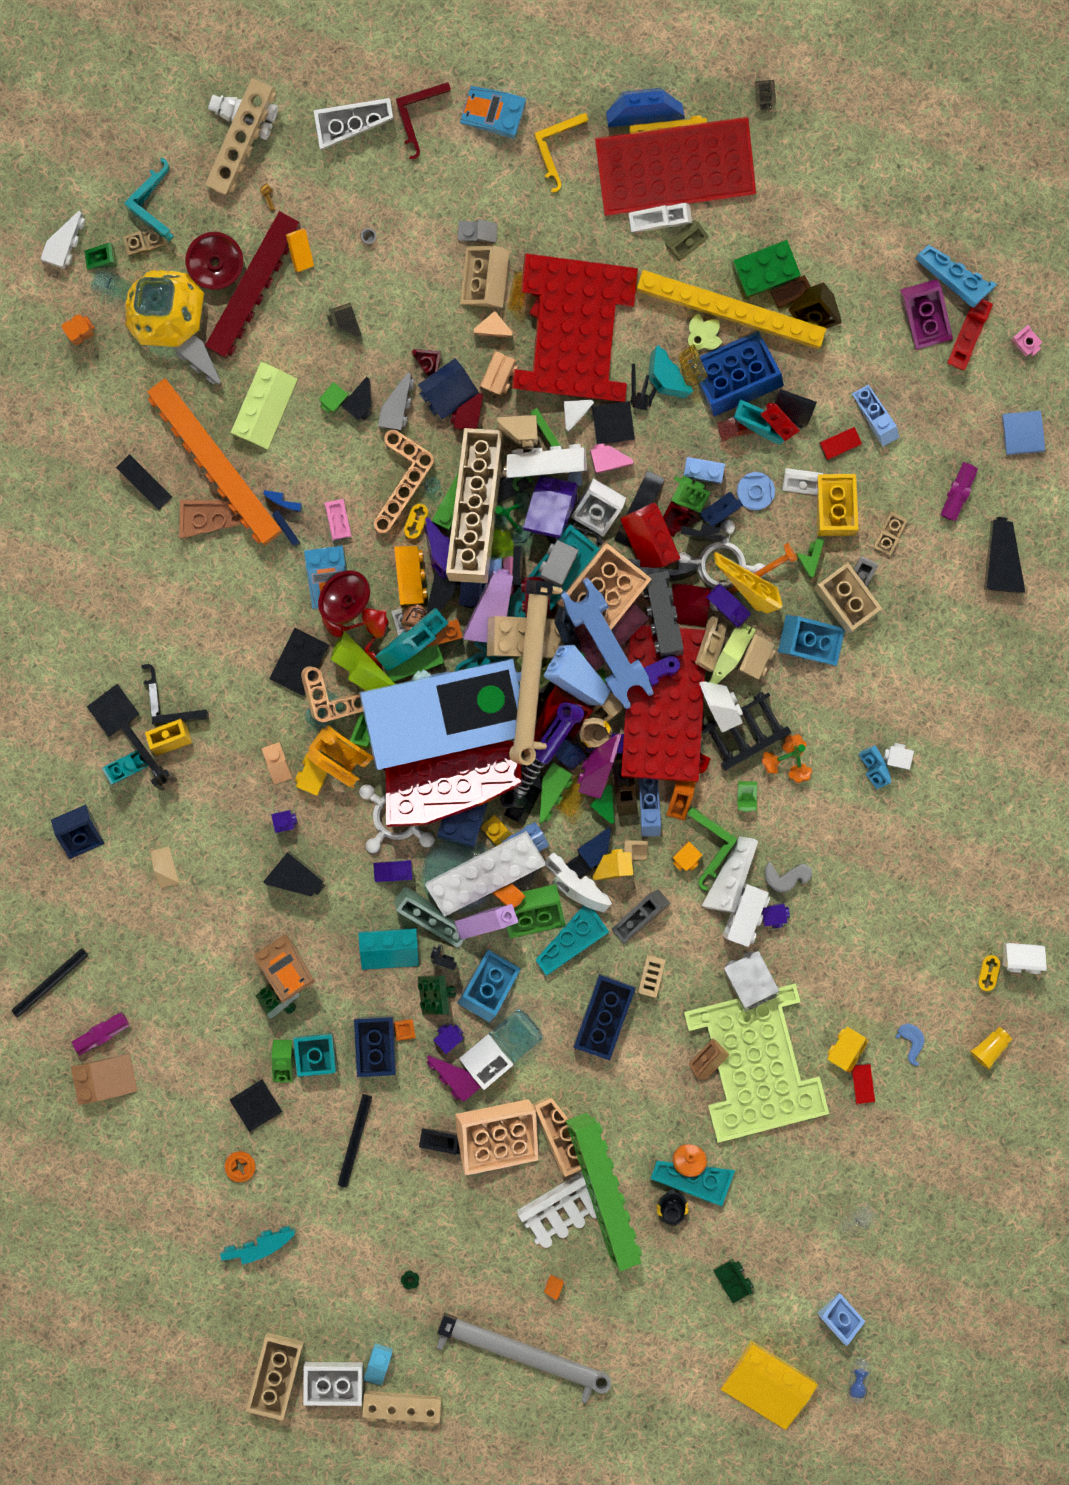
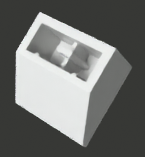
M1003 943L1002 966L1007 967V970L1010 972H1021L1022 969H1026V972L1041 974V971H1046L1047 969L1045 946Z
M487 1034L459 1058L483 1090L513 1066L512 1060L490 1034Z

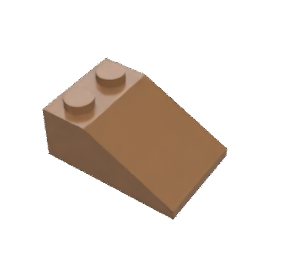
M130 1054L82 1063L71 1067L78 1105L138 1092Z

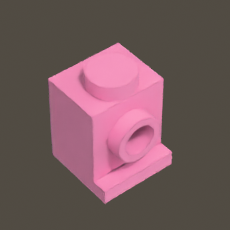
M1029 325L1011 339L1025 356L1029 354L1033 356L1041 349L1039 345L1042 341L1030 329ZM1027 338H1030L1032 340L1031 345H1028L1026 343Z

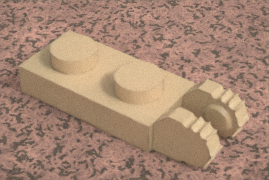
M714 616L709 619L706 625L707 629L695 664L709 672L715 669L727 624L724 622H720L717 626L718 618Z

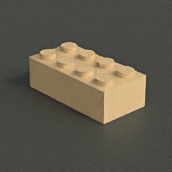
M488 617L487 656L523 658L527 618ZM546 619L542 659H553L559 646H564L554 623L555 619Z
M269 1332L266 1333L246 1412L284 1420L304 1341Z

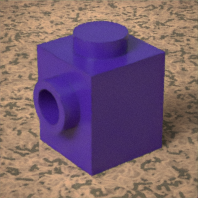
M292 810L271 814L275 833L295 829V825L298 824L296 813H292Z
M784 903L767 905L766 908L763 907L761 912L763 915V926L772 925V929L784 927L783 924L788 923L787 918H790L789 908L785 907Z
M451 1023L448 1026L444 1024L437 1030L439 1034L433 1040L447 1054L463 1040L462 1034L464 1032L457 1024L454 1026Z

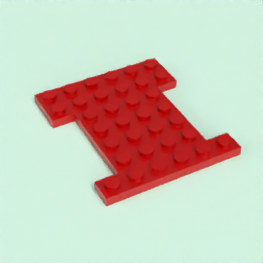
M524 254L521 293L539 295L533 368L532 371L514 369L512 389L625 402L627 383L608 381L615 306L634 307L638 268Z

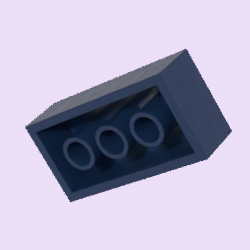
M599 973L573 1048L610 1061L636 987Z

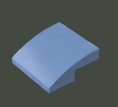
M1041 411L1002 414L1006 455L1045 452Z

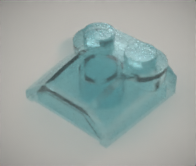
M520 1009L514 1011L489 1033L512 1058L513 1062H516L543 1039L538 1026Z

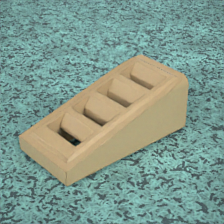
M647 955L638 993L657 997L665 959ZM649 962L660 964V968L650 966ZM647 970L657 971L658 976L647 973ZM646 977L656 979V983L646 981L645 979ZM644 984L654 987V991L643 988Z

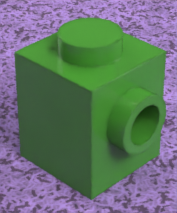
M333 382L319 398V401L322 403L320 407L327 413L332 411L335 414L349 397V394Z

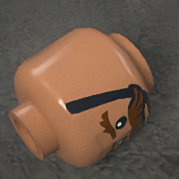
M412 604L410 607L405 608L401 625L408 632L428 613L424 607Z

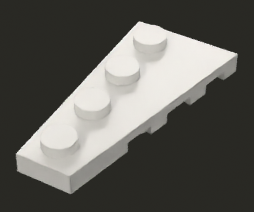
M739 836L704 900L703 907L735 913L758 844L757 840Z

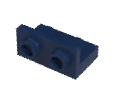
M728 492L703 510L700 516L707 525L715 526L741 508L743 504L734 497L732 492Z

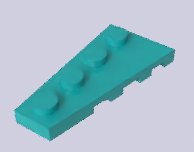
M583 905L555 939L536 958V962L545 975L548 976L610 932L595 910Z
M656 1161L650 1179L713 1204L723 1206L735 1170L706 1167L698 1176L687 1177L680 1174L672 1162Z

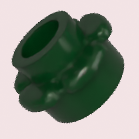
M411 1270L406 1271L401 1276L403 1287L408 1290L415 1289L419 1285V1275Z

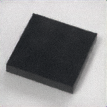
M630 401L592 406L597 445L635 440Z
M514 546L512 584L520 587L523 581L524 548L522 546Z
M263 1079L229 1099L249 1132L283 1112Z

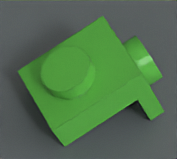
M738 781L737 807L739 811H757V781Z

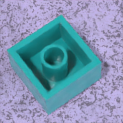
M333 1033L303 1035L293 1038L297 1077L336 1073Z

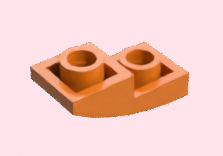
M512 883L491 893L500 899L503 905L512 904L513 908L520 905L526 897Z

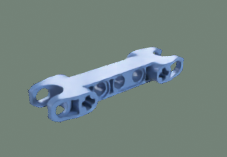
M586 577L582 580L587 590L585 599L580 602H574L565 591L560 596L574 627L576 628L584 623L612 672V675L605 678L608 687L614 696L620 700L625 709L631 707V704L627 698V691L631 686L640 685L648 696L654 694L649 677L639 660L631 664L629 663L601 613L608 609L609 606L603 595Z

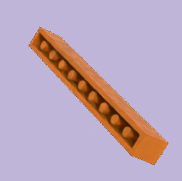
M164 378L147 391L150 396L147 398L154 408L158 406L161 410L159 415L165 423L168 421L171 423L173 434L177 438L181 436L184 440L182 445L186 451L194 453L196 457L193 460L199 468L204 467L207 473L205 475L211 483L216 482L219 486L216 490L223 499L225 497L229 499L231 503L228 505L235 514L239 512L242 516L240 521L244 527L252 529L254 533L251 536L257 544L262 543L266 546L283 532L167 379Z

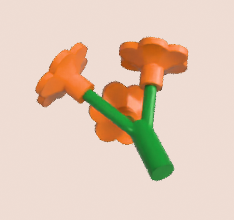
M800 734L786 736L785 742L782 744L783 750L787 753L786 755L775 757L772 752L763 753L762 763L769 774L778 773L779 763L784 759L794 756L796 757L797 765L790 768L789 778L794 779L796 783L810 780L812 769L807 767L806 764H801L800 756L805 751L807 744L802 740Z

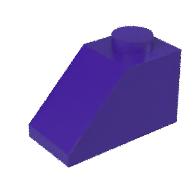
M720 583L706 597L737 628L751 615L742 603Z
M412 860L373 863L375 882L413 880Z

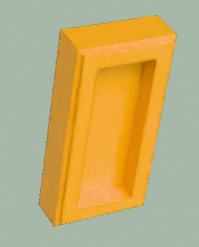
M306 229L286 234L294 270L300 272L313 267L314 262Z

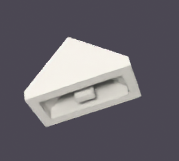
M592 400L564 401L565 431L569 433L593 406L594 402Z

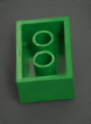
M788 240L742 256L732 262L745 299L784 285L801 276Z

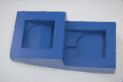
M264 490L263 494L277 505L292 511L301 512V503L283 501L284 493Z

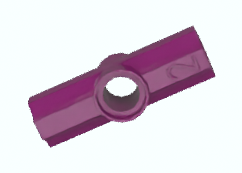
M962 462L956 479L951 484L950 492L947 493L948 498L940 516L954 522L957 520L963 503L965 504L971 492V485L978 471L977 467Z
M120 1012L73 1040V1047L80 1056L95 1046H100L112 1039V1036L129 1027L130 1024L125 1015Z

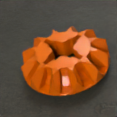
M243 1151L233 1152L226 1159L225 1172L235 1182L247 1181L255 1172V1162L249 1153ZM237 1160L240 1163L247 1162V1164L243 1167V1172H241L240 1169L233 1171V1169L237 1166Z

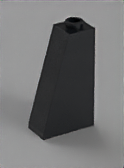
M996 517V520L991 521L984 590L1025 593L1013 522L1008 521L1006 517Z

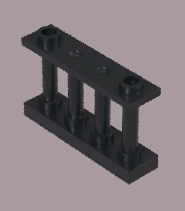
M763 691L753 696L754 701L741 708L743 716L757 738L756 744L751 747L749 744H746L736 726L729 729L740 747V753L733 756L732 753H729L715 729L718 726L717 722L714 723L711 720L703 725L702 734L709 732L723 756V763L720 765L724 771L792 733L788 726L783 727L778 723L765 699L770 696L769 692L766 694ZM759 703L773 728V734L768 737L765 734L763 735L749 711V708Z

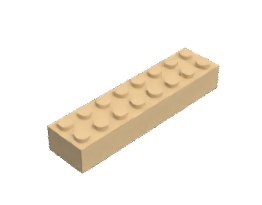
M464 428L446 568L449 581L488 583L496 517L495 509L498 501L505 438L501 430Z

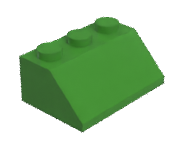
M554 884L522 892L526 897L520 905L514 907L518 923L507 926V930L511 939L566 926L557 885Z

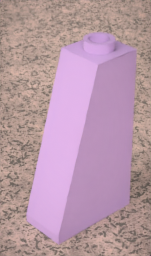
M498 569L497 571H492L488 583L463 632L465 640L487 643L488 617H507L513 575L509 573V570Z
M509 904L487 909L454 922L460 940L505 928L518 923L513 905Z

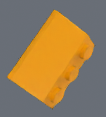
M418 546L394 547L400 605L424 604V600H427V590L422 588V581H425V571L420 568V562L423 561V551L419 550Z

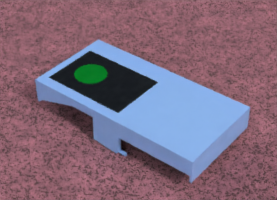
M508 658L455 672L447 671L421 677L413 681L359 692L376 769L379 770L514 739L519 698L518 681L521 679V672L515 671L513 659Z

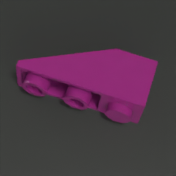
M427 1055L428 1061L426 1063L433 1071L436 1069L440 1073L439 1079L445 1086L447 1084L450 1085L453 1089L451 1093L457 1100L461 1099L464 1102L481 1088L468 1070L433 1055Z

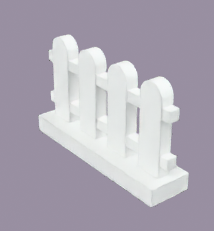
M582 1172L517 1210L521 1221L524 1222L526 1220L524 1223L526 1228L531 1227L536 1235L535 1243H540L545 1248L551 1246L552 1239L550 1236L555 1233L561 1238L567 1237L569 1233L567 1226L573 1223L575 1227L582 1228L585 1225L583 1218L585 1215L590 1213L593 1218H597ZM579 1197L586 1207L582 1211H579L574 1203V1200ZM562 1207H564L570 1217L565 1221L562 1220L557 1212ZM545 1217L548 1218L551 1225L553 1226V1228L548 1231H546L545 1227L540 1221Z

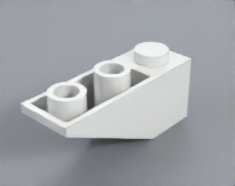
M78 211L47 240L41 256L43 262L65 269L66 265H70L73 256L70 254L72 247L75 248L79 240L77 236L78 230H82L85 223L82 212Z

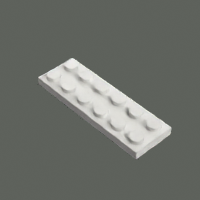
M525 831L427 881L425 886L445 917L545 866V861L528 832Z

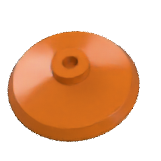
M685 1144L678 1147L674 1152L673 1165L680 1174L687 1177H695L705 1170L707 1158L704 1151L698 1146Z

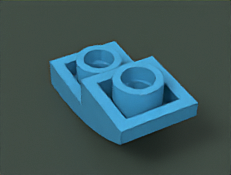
M874 745L862 750L858 755L869 769L866 775L874 787L878 789L890 784L891 778L888 768L877 747Z

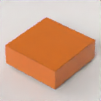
M413 1019L394 1021L397 1041L416 1038Z

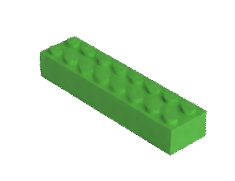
M588 1113L566 1120L610 1260L620 1272L641 1264L640 1256H642L639 1245H636L634 1241L637 1238L633 1227L630 1228L629 1221H631L628 1211L623 1207L625 1199L617 1188L620 1184L617 1176L613 1175L612 1169H614L613 1162L606 1154L609 1150L606 1141L601 1138L600 1134L603 1131L600 1123H597L595 1118L591 1117Z

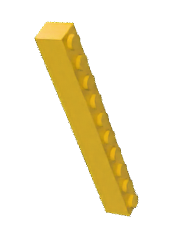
M646 270L642 271L636 290L646 295L815 349L821 347L826 331L824 327Z

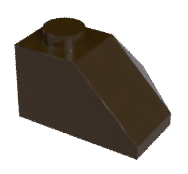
M824 282L807 288L788 310L794 318L805 322L818 323V326L826 329L842 322L835 296Z

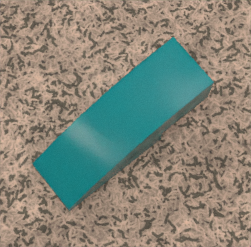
M740 400L734 419L767 440L778 445L784 442L782 437L760 415L765 410Z

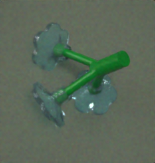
M517 492L513 506L508 508L505 505L500 506L497 504L495 509L494 526L503 528L509 521L514 527L515 532L512 534L515 544L525 543L533 534V532L524 531V525H517L510 514V511L518 509L520 513H528L531 502L528 492Z

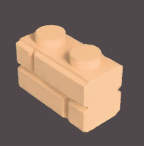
M495 351L480 384V388L499 397L503 393L507 394L510 383H508L510 375L513 376V370L518 368L515 365L516 360Z

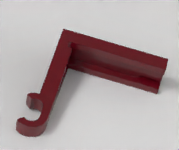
M449 82L396 98L408 137L404 144L413 143L416 149V154L409 157L410 160L419 157L420 148L407 107L404 108V106L450 92Z

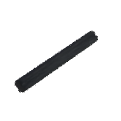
M83 948L78 950L11 1010L16 1017H20L88 957L86 950Z
M363 1094L338 1180V1186L347 1188L372 1100V1096Z

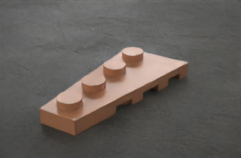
M180 500L179 539L243 525L240 521L242 516L239 512L235 514L228 505L231 503L230 501Z

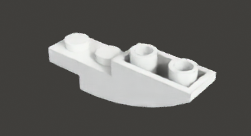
M552 853L547 858L545 866L556 876L552 883L556 884L560 891L588 908L601 912L607 911L612 903L609 897L596 887L593 880L587 876L580 880L576 872L570 870L564 860L555 853Z

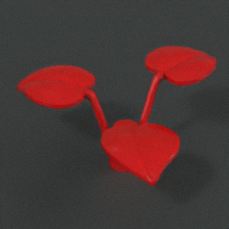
M366 608L362 612L363 622L347 627L343 626V624H332L322 617L324 626L334 637H341L343 631L366 625L367 631L374 636L364 651L383 671L382 664L375 657L376 654L369 652V648L376 638H381L385 634L386 627L389 625L386 611Z

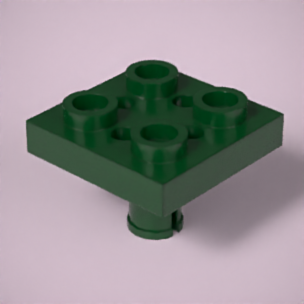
M445 975L418 976L422 1015L450 1014L448 998H454L456 993L449 992L456 991V989L452 985L446 987Z
M269 984L255 996L266 1015L272 1019L283 1009L287 1014L294 1012L296 1005L293 1001L301 994L297 993L282 1003L271 984Z

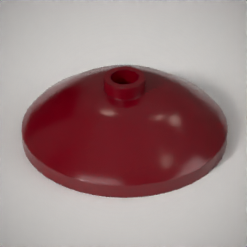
M207 232L195 238L189 245L185 257L186 268L191 279L199 286L209 290H220L232 285L240 276L244 263L243 254L238 243L232 237L221 232ZM213 260L219 262L217 266H212L211 263Z
M353 570L340 572L330 578L323 586L318 599V608L322 617L332 624H345L358 617L367 606L370 598V584L361 573Z

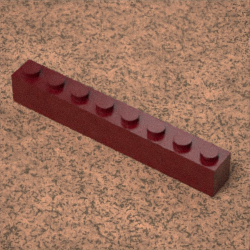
M281 211L278 212L205 344L207 349L225 359L228 356L232 357L237 348L235 346L237 339H242L246 332V329H244L246 323H250L255 316L253 310L256 305H261L265 297L262 295L264 290L271 287L274 281L272 278L274 272H279L283 265L281 260L284 254L287 256L290 252L286 234L300 230L299 221Z

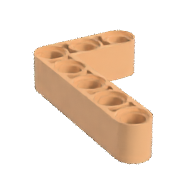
M390 430L385 434V443L390 449L412 462V465L375 519L374 527L381 534H386L392 529L434 464V458L430 452L396 430ZM390 435H397L399 437L396 444L388 442ZM411 445L415 448L412 455L404 453L406 446ZM423 456H428L431 462L429 465L424 466L420 463V459ZM412 472L420 474L418 481L413 482L409 479ZM400 489H409V496L406 498L400 497ZM391 504L399 506L397 513L391 514L388 511ZM380 520H386L388 522V528L385 530H380L378 528V522Z
M311 666L302 670L301 678L310 712L315 720L327 722L363 711L362 704L357 708L354 705L355 699L360 697L359 692L329 700L321 671ZM313 670L316 676L314 680L310 681L307 675ZM319 689L321 693L318 699H314L312 696L313 691ZM343 703L344 708L342 712L338 713L336 705ZM320 708L325 709V715L322 718H319L317 715Z

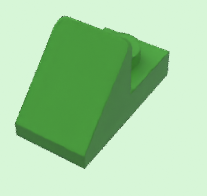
M818 538L810 543L808 553H811L810 556L796 553L801 566L809 578L814 577L824 540Z

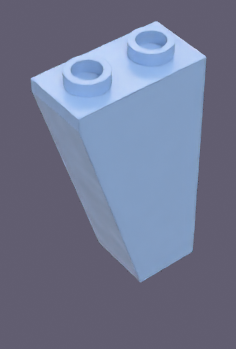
M575 645L559 646L543 675L546 679L588 706L603 705L611 691Z

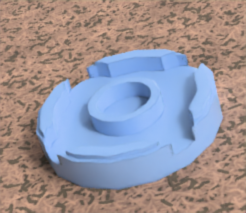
M761 472L746 474L737 485L738 499L744 507L750 510L766 508L772 502L775 495L773 481Z

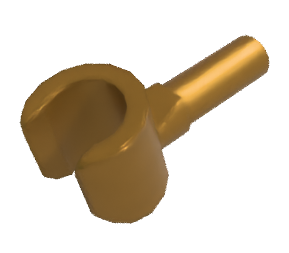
M266 183L260 188V192L265 197L270 211H273L275 208L269 196L273 190Z

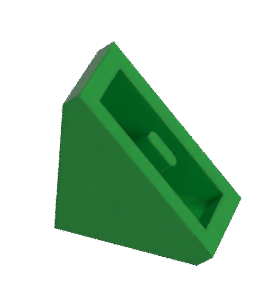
M111 243L84 251L87 270L117 266L114 246Z
M607 785L603 790L601 799L595 798L590 806L610 824L614 823L612 785Z

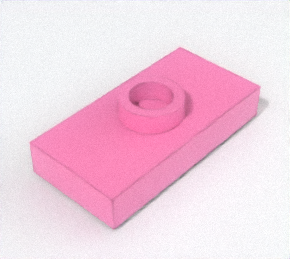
M344 499L326 502L325 508L333 541L352 537Z

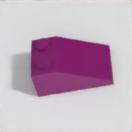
M937 279L900 289L916 350L953 339L942 287Z
M620 734L615 735L590 752L588 759H584L581 770H584V773L580 772L577 784H580L578 792L601 799L614 763L621 738Z

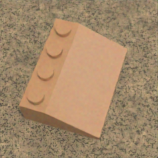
M604 542L600 550L566 590V593L572 601H582L587 594L582 580L586 577L589 578L594 587L603 595L609 606L608 609L601 613L612 630L651 581V578L612 546ZM560 598L557 603L564 607L562 598Z
M529 1099L455 1114L456 1132L465 1176L538 1161L536 1109Z

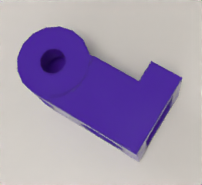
M669 656L644 667L651 687L653 688L658 685V679L666 675H675L680 667V662L676 657Z

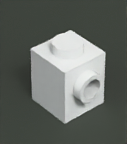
M895 743L894 746H889V749H885L883 759L886 761V765L910 770L914 751L905 749L906 745Z

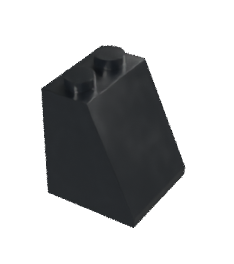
M291 851L285 854L263 881L266 885L307 896L319 895L325 887L323 884L325 879Z

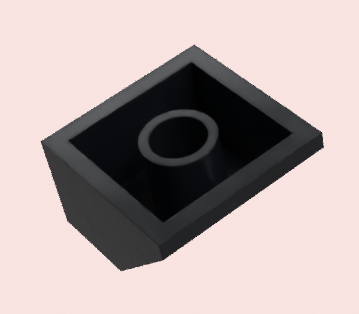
M782 389L779 390L774 401L799 429L808 426L817 404L816 401Z

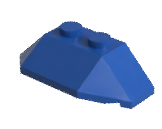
M662 88L622 92L606 112L608 127L685 119L683 104Z

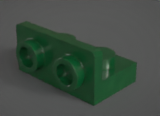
M732 1258L713 1269L732 1303L753 1294L751 1289L754 1286L749 1277L744 1278L742 1272L745 1270L739 1261L735 1262Z

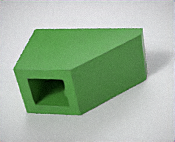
M273 1040L271 1057L273 1082H292V1040Z

